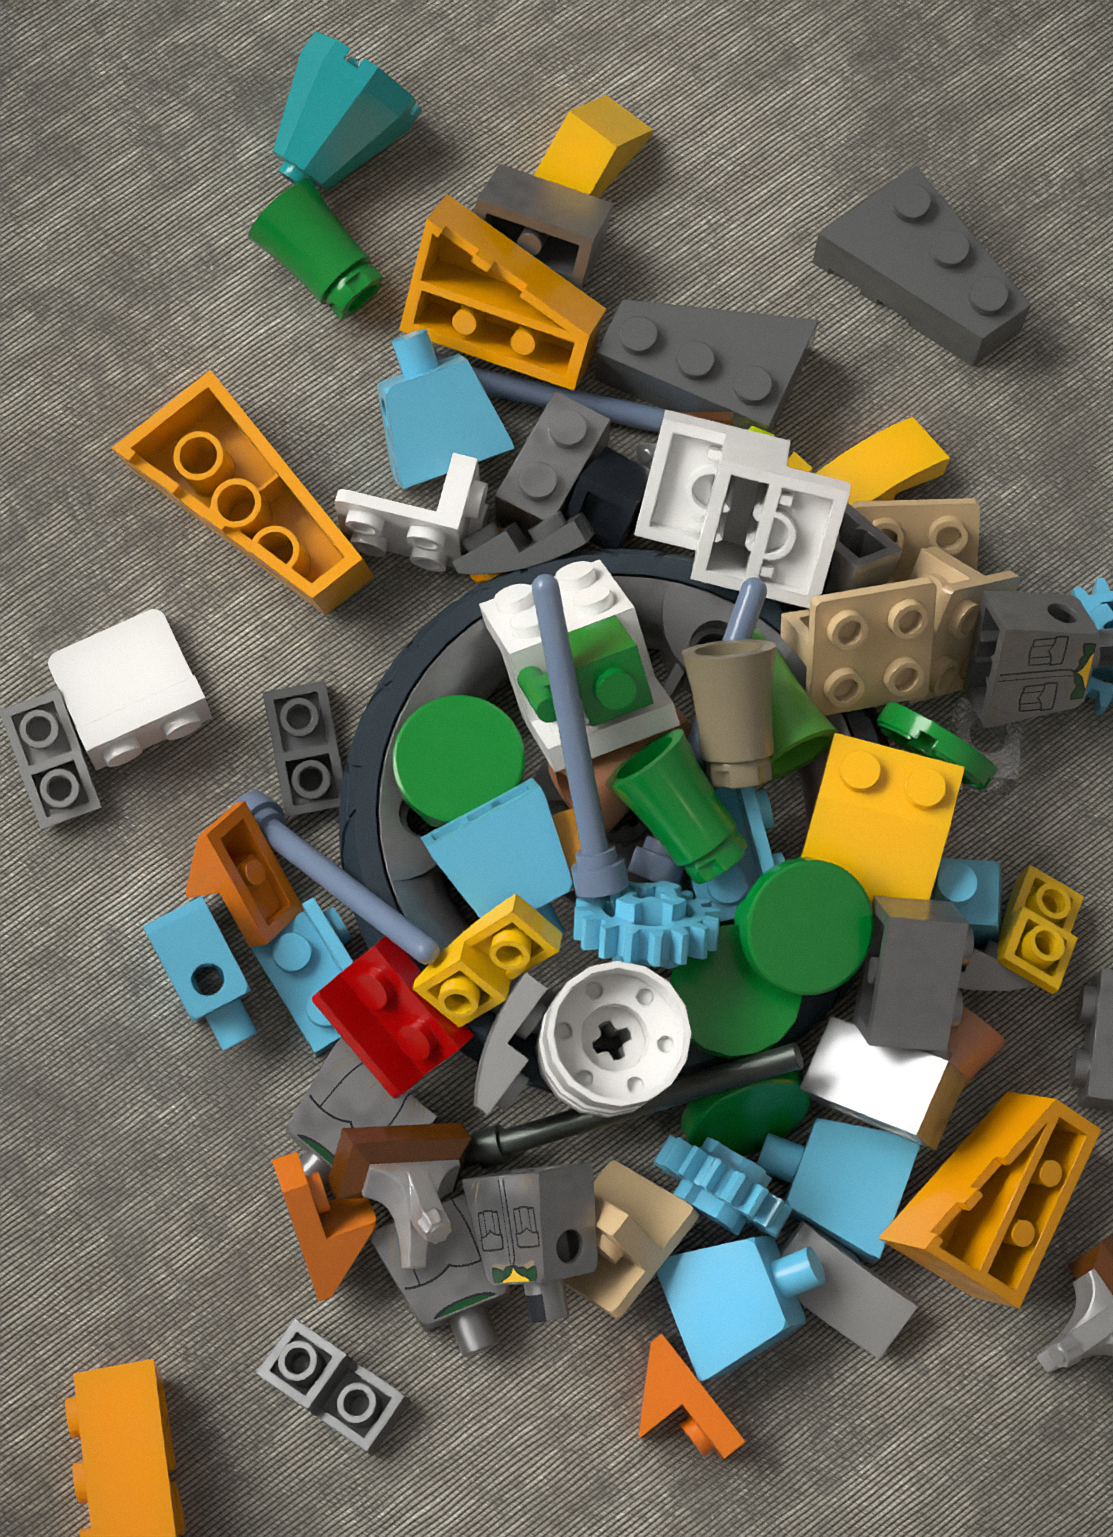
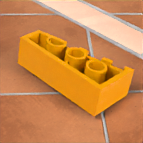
M211 370L112 447L113 451L130 470L325 616L375 577L363 558Z
M154 1359L73 1373L76 1396L65 1399V1410L70 1436L72 1439L81 1438L83 1461L73 1463L72 1465L73 1481L78 1503H88L91 1525L89 1528L80 1529V1537L183 1536L186 1530L183 1505L177 1482H170L169 1471L176 1470V1460L164 1381Z

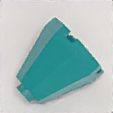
M316 31L301 51L273 153L283 162L278 172L288 181L296 184L302 180L311 179L315 186L327 191L409 131L422 112V109L415 104L417 101L413 95L378 66L366 58L362 62L351 56L345 60L344 58L351 48L337 39Z

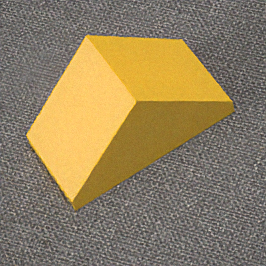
M605 95L568 112L534 176L598 198L652 137L653 129Z

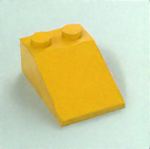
M834 733L801 857H811L827 861L847 870L863 886L870 900L871 907L873 896L930 900L965 767Z

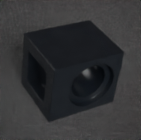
M605 447L581 474L564 514L566 521L583 512L595 532L589 542L602 549H621L635 532L650 469Z

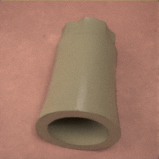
M757 639L725 640L692 646L681 652L692 690L698 724L701 759L706 761V776L713 787L745 788L772 780L770 756L775 752L772 724V680L776 644L772 641Z

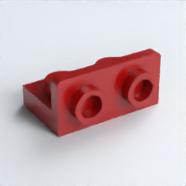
M384 936L313 995L312 1001L390 1096L397 1099L424 1075L463 1047L475 1035L466 1024L459 1028L413 990L414 981L422 971L403 949Z

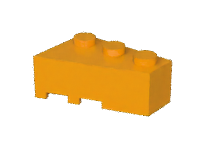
M446 194L426 219L399 331L408 334L417 330L427 329L431 342L574 391L592 362L606 308L450 195Z
M1007 1091L878 1239L971 1297L1020 1309L1102 1129L1057 1099Z

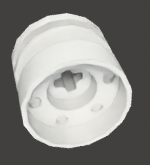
M620 961L590 966L564 985L539 1022L535 1051L540 1074L556 1098L579 1113L604 1118L632 1113L672 1085L687 1061L691 1029L685 1004L671 984L645 966ZM600 1029H603L604 1034L608 1038L618 1035L622 1040L623 1046L615 1052L616 1060L614 1061L608 1052L597 1054L593 1049L592 1044L601 1036Z

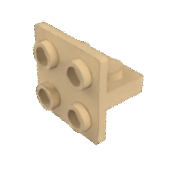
M975 498L857 501L852 504L855 510L903 549L901 557L887 584L909 580L921 549L932 546L940 548L977 571L980 506Z
M936 546L921 549L909 580L929 577L937 586L929 693L926 697L908 700L907 702L912 704L963 690V682L983 591H1016L1021 580L1019 575L1009 570L985 576Z
M929 577L819 595L811 599L810 609L781 614L780 637L806 665L805 691L825 716L886 705L888 701L897 703L924 698L928 695L937 586Z
M612 1160L594 1180L598 1265L594 1272L565 1278L564 1283L565 1286L614 1318H620L698 1220L699 1213L692 1205L618 1161Z

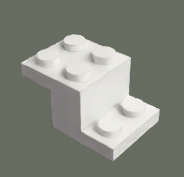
M665 409L634 535L695 550L690 579L740 591L745 580L756 577L763 580L767 586L766 598L810 609L811 599L822 594L849 498L851 483L787 467L790 440Z
M599 559L591 563L587 561L574 562L559 569L554 577L559 583L568 632L616 615L637 645L654 704L590 727L584 717L591 757L600 756L679 726L674 703L654 675L635 607ZM511 585L500 590L494 599L480 603L479 606L485 625L501 650L522 718L554 772L566 768L557 721L552 723L541 721L517 682L519 672L525 667L535 666L542 673L547 672L532 585Z

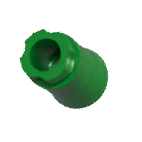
M311 179L302 180L281 193L263 210L250 228L248 238L281 263L321 304H328L340 319L352 316L363 305L368 303L383 285L381 283L383 276L370 264L371 257L351 237L333 214Z
M682 729L669 731L647 743L621 763L607 779L606 786L638 816L658 839L675 864L684 867L694 883L700 885L709 882L714 877L729 870L745 855L744 851L748 847V843L735 828L737 821L721 801L699 765Z

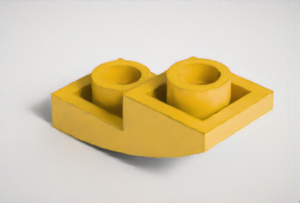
M911 417L858 443L815 474L850 482L851 487L847 503L852 506L857 501L894 500L896 493L944 475L950 457L924 428Z
M1032 865L1025 868L1017 876L1006 908L998 942L997 963L1050 994L1056 993L1060 988L1078 939L1071 934L1084 896Z
M515 893L482 916L439 954L438 958L433 963H430L415 979L413 990L460 1028L506 1001L511 980L558 953L563 933Z

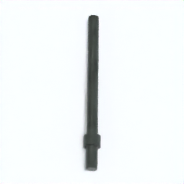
M794 1042L677 1077L672 1085L632 1113L604 1118L579 1113L575 1109H570L507 1129L497 1124L474 1131L462 1169L478 1164L482 1169L492 1168L510 1162L512 1154L802 1069L803 1059L800 1049Z

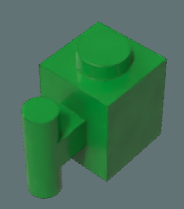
M616 615L568 632L583 715L590 727L654 704L637 645ZM535 666L523 668L518 674L517 682L538 718L545 723L557 721L548 672L542 673Z

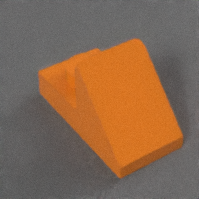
M240 801L231 806L197 837L185 895L187 898L220 893L248 946L254 947L267 945L304 909L245 801Z
M296 1151L273 1159L272 1163L318 1302L332 1298L373 1232L377 1218L369 1198H336L328 1201L319 1172L305 1175L298 1152Z
M661 1333L649 1345L637 1439L639 1440L681 1407L688 1418L680 1423L679 1426L703 1457L714 1450L718 1457L723 1460L746 1441Z

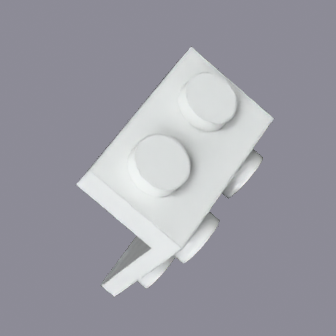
M457 453L452 454L437 511L345 489L338 490L334 502L340 530L357 552L374 557H383L386 555V551L408 556L414 565L437 572L445 571L447 566L455 568L452 562L463 552L467 551L461 540L487 525L490 505L485 503L488 483L480 481L478 459Z
M157 609L143 612L56 651L48 660V667L96 771L106 766L114 767L125 764L138 757L143 752V749L165 739L175 740L189 735L197 730L203 722L212 719L195 675H192L165 615Z

